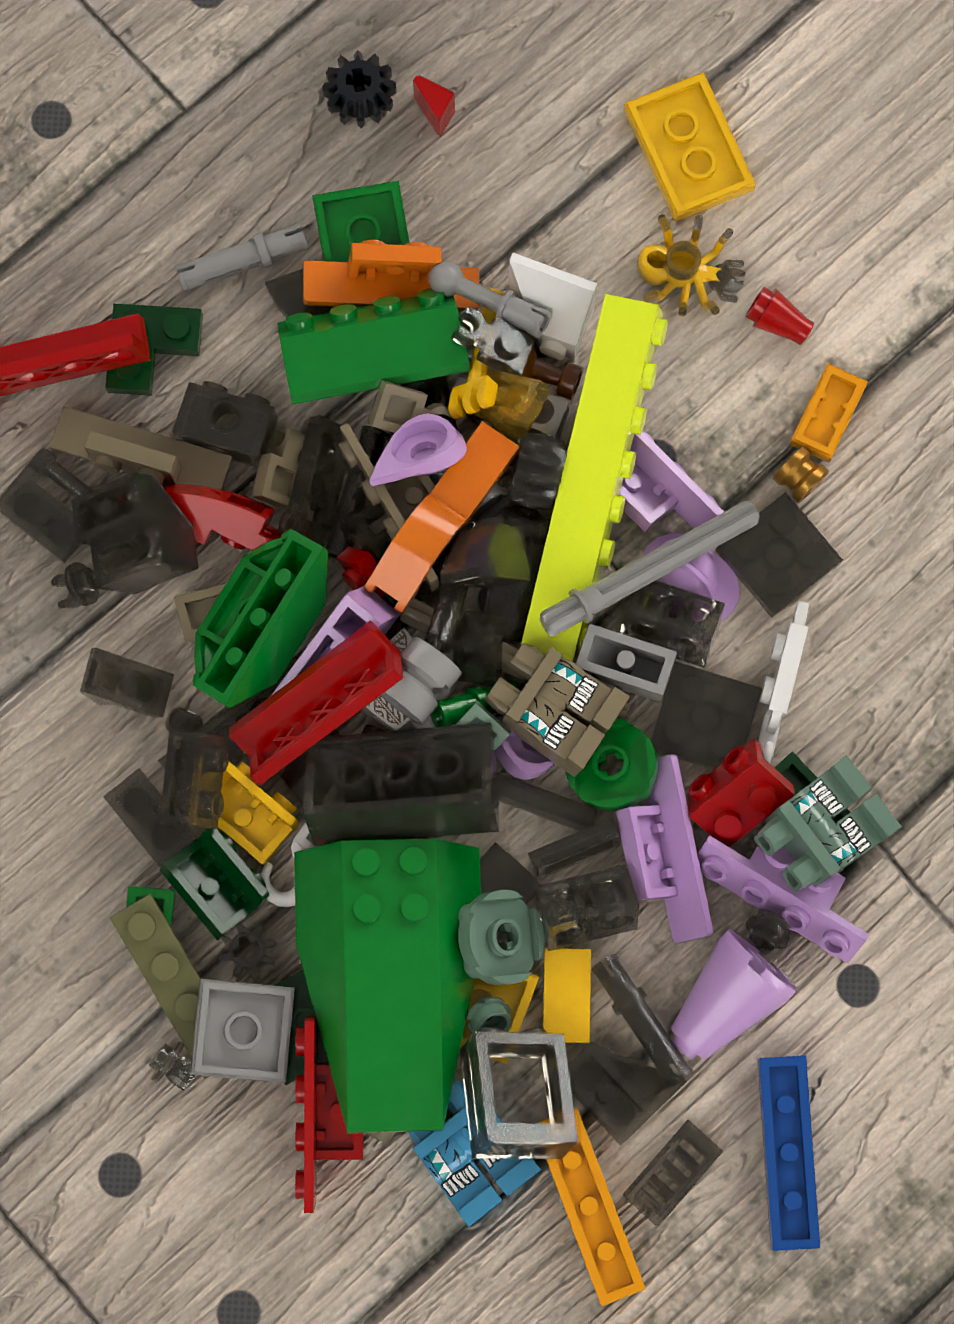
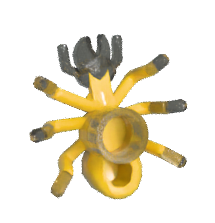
M664 214L659 215L658 222L664 234L665 247L659 244L645 246L638 256L637 270L641 278L648 284L666 285L660 291L656 289L644 295L643 300L648 303L655 299L662 301L676 287H680L682 290L678 314L684 317L687 313L690 287L694 282L701 307L705 311L710 310L713 315H717L720 309L714 301H709L703 284L708 281L710 288L717 292L720 300L737 303L738 296L728 295L723 291L733 293L743 287L744 281L734 277H744L746 272L738 268L729 267H743L744 261L726 260L714 267L707 266L709 262L719 256L734 231L731 228H727L719 237L713 249L702 258L701 252L698 249L703 216L697 215L695 217L690 242L678 241L674 243L672 229Z

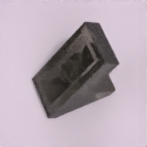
M91 648L80 693L99 705H117L150 717L163 718L174 674L99 648Z

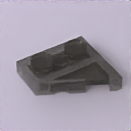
M595 1042L589 1043L556 1075L619 1145L627 1141L687 1082L680 1075L675 1073L670 1075L647 1066V1063L631 1056H621L616 1054L613 1049Z

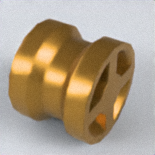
M801 447L777 471L773 480L779 485H786L792 491V498L800 503L813 492L830 471L824 465H816L810 459V452Z

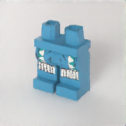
M456 1079L452 1085L448 1105L453 1115L445 1121L443 1131H413L408 1133L415 1142L413 1150L444 1191L466 1225L470 1227L502 1201V1198L474 1163L477 1159L481 1161L506 1196L513 1193L541 1169L479 1094L475 1097L469 1088Z

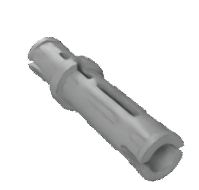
M300 223L262 236L261 232L254 234V239L175 265L184 292L260 265H264V268L273 266L272 261L309 250Z

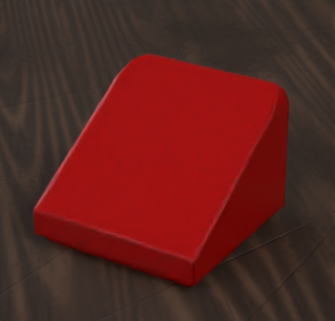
M416 75L413 79L414 99L434 131L441 137L455 113V94L420 75Z

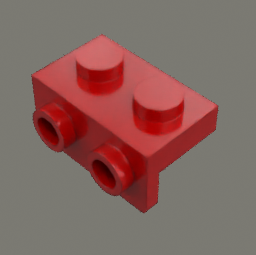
M752 739L743 747L737 746L732 749L724 758L723 763L711 773L702 774L694 780L687 793L688 815L709 835L730 847L770 816L777 808L795 796L794 785L762 757L761 744L757 740Z

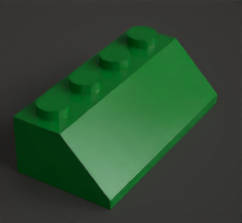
M431 288L420 291L418 296L400 299L396 296L382 297L374 301L373 305L356 308L355 305L351 304L339 305L332 308L330 313L312 316L310 313H297L287 317L285 321L277 323L292 405L378 389L381 380L399 385L470 371L454 295L445 297L444 292H435Z

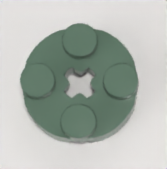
M512 890L486 892L477 896L471 903L465 904L460 908L458 913L459 947L464 960V970L470 977L480 978L491 985L516 984L526 980L533 973L528 972L532 969L534 961L541 960L545 947L543 923L534 907L528 908L525 902L519 899L523 898L519 893ZM498 927L500 932L507 934V942L502 943L501 947L496 939Z

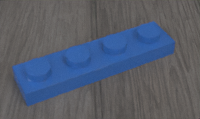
M806 1056L757 1058L770 1248L772 1251L820 1248Z

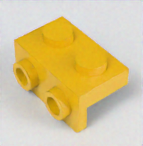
M227 760L221 766L223 769L221 774L193 806L264 866L300 825L293 816L297 808L277 791L272 797L264 792L250 777V767L244 762H241L236 768Z

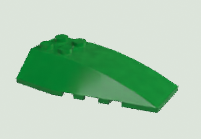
M440 839L339 841L294 852L296 948L313 1004L347 1134L443 1131L475 980L464 970V960L458 940V913L463 905L471 903L477 896L481 895L479 848Z

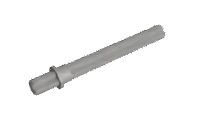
M743 501L580 591L575 588L570 590L568 598L541 612L540 622L548 635L555 636L581 621L585 623L591 622L593 620L592 615L754 527L758 523V511L750 501Z

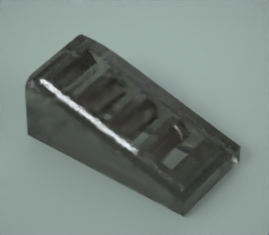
M688 1119L623 1192V1196L654 1225L658 1226L674 1210L721 1155L723 1150ZM683 1139L704 1157L700 1163L679 1145ZM670 1154L691 1172L688 1177L667 1159ZM657 1169L679 1187L675 1192L654 1174ZM646 1183L665 1201V1204H660L642 1186Z

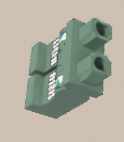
M847 755L777 808L765 820L766 825L754 837V841L763 853L769 857L784 847L793 858L794 862L781 871L785 882L794 892L813 885L815 888L824 881L885 841L902 827L877 794L871 796L835 823L833 820L835 817L855 804L872 789Z

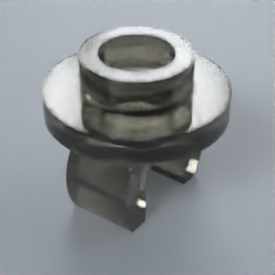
M80 562L68 565L64 574L56 575L51 580L52 586H66L69 592L66 599L58 602L59 608L75 609L81 605L90 606L96 603L99 598L100 581L94 570Z
M178 1040L173 1047L164 1043L151 1060L149 1066L155 1070L151 1080L155 1083L159 1082L165 1075L171 1083L184 1091L195 1077V1075H190L191 1060L179 1055L184 1047L182 1042Z

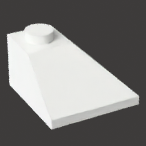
M512 253L509 260L508 291L514 290L517 292L518 298L551 312L549 324L541 336L536 338L529 334L533 345L540 347V352L550 358L563 360L564 357L575 360L593 315L597 283Z

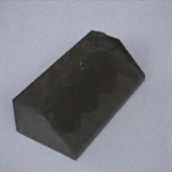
M479 723L326 736L306 752L303 816L313 845L322 846L339 841L396 840L499 832V788L492 724Z

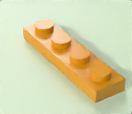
M576 1107L533 1124L601 1307L645 1290L644 1282L578 1108Z

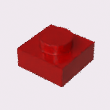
M350 546L336 557L345 570L342 573V577L352 590L365 586L378 565L370 552ZM378 587L374 591L381 598L386 594Z

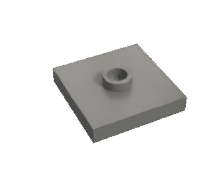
M200 979L190 1075L285 1083L295 988Z

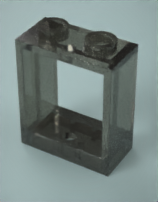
M485 1027L475 1031L460 1049L472 1158L562 1159L578 1143L564 1034L546 1033V1030L541 1028L526 1029L520 1033L503 1032L498 1027ZM489 1057L542 1058L550 1123H497Z

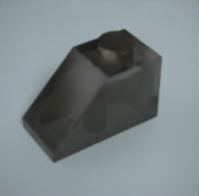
M502 517L477 521L478 528L460 532L440 574L441 584L488 589L530 581L524 527L505 524V518Z

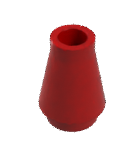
M765 286L758 293L745 316L754 322L753 327L792 340L799 345L805 341L814 326V322L806 318L777 289L771 291Z

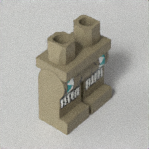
M523 642L508 666L528 679L527 683L520 691L500 677L484 701L498 714L503 716L501 722L510 731L512 730L527 744L575 777L585 767L630 696L616 687L611 689L593 678L581 667L563 658V655L552 647L545 654L539 649Z

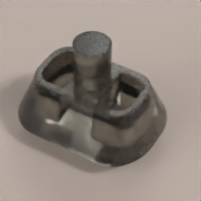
M181 707L172 709L165 722L166 729L170 733L187 740L195 739L203 725L202 718L199 715Z

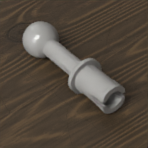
M442 261V263L433 266L430 270L428 281L433 291L444 292L445 297L458 294L497 313L496 322L501 325L507 322L539 338L549 324L551 317L549 310L537 307L518 298L517 292L514 290H509L503 296L464 278L461 268L454 262Z

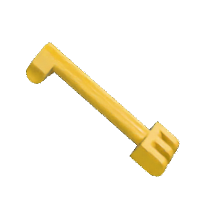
M490 288V290L503 296L506 294L498 289ZM482 306L467 383L453 387L451 391L448 410L453 419L465 417L466 413L473 414L480 411L481 408L486 409L495 404L498 384L487 375L497 326V313Z

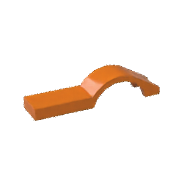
M483 421L467 441V451L464 457L446 470L431 493L423 499L408 517L364 586V590L370 594L378 587L398 602L394 610L401 615L417 595L426 575L455 534L463 526L467 525L519 452V445Z

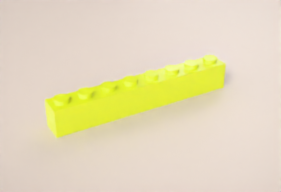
M605 294L521 642V645L524 642L545 654L552 647L561 653L563 658L573 663L577 662L589 623L581 621L555 636H550L540 622V614L547 608L568 598L570 590L575 588L580 591L599 581L602 566L609 567L615 547V541L609 540L613 522L620 523L624 512L625 497L620 496L623 479H630L634 470L636 452L630 451L634 434L641 435L644 428L647 409L641 407L645 390L651 391L654 386L657 364L651 362L655 345L662 347L668 326V320L662 319L663 312L658 304Z

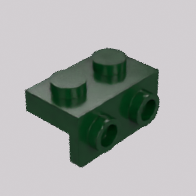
M214 825L205 828L196 841L163 863L159 870L217 941L259 911L270 895L262 876L255 869L249 868L237 854L233 841L226 834L220 833Z

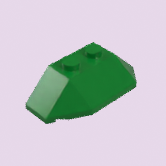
M290 529L281 534V538L267 542L243 556L195 633L194 662L196 674L193 675L194 687L231 708L279 681L325 607L328 550Z

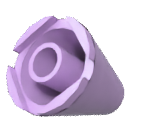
M732 929L727 930L720 936L671 1026V1030L676 1035L672 1039V1043L692 1060L696 1055L707 1059L787 1003L797 992L796 986L772 962H767L759 954L760 951Z

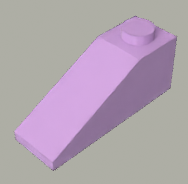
M364 586L347 593L273 694L370 620L385 635L400 616V613L395 611L377 593L373 592L370 594L364 590Z

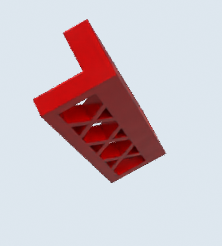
M133 314L0 347V396L150 361L144 318L140 314Z
M370 620L229 727V738L250 757V777L260 786L402 680L403 670L400 651Z

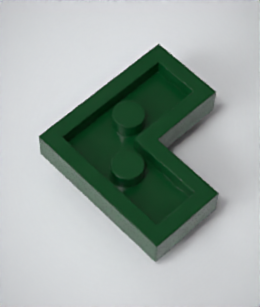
M113 303L112 320L133 314H140L144 318L151 360L107 371L105 388L108 393L152 396L156 354L200 356L203 323L201 309Z

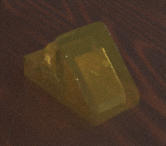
M488 369L487 375L498 384L495 404L486 409L481 408L480 411L473 414L515 439L522 440L542 411L543 404L551 390L541 380Z

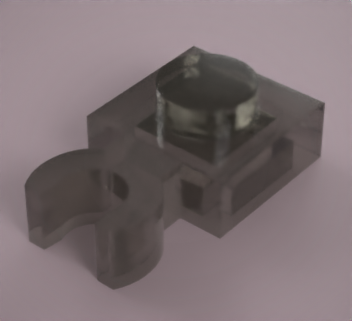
M467 307L459 315L458 319L469 325L471 331L460 326L452 334V340L464 347L476 346L479 348L476 360L512 380L517 379L523 373L535 337L498 316L488 324L479 311Z

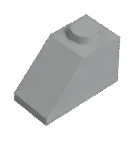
M589 624L576 665L581 667L590 676L613 687L661 703L677 652Z

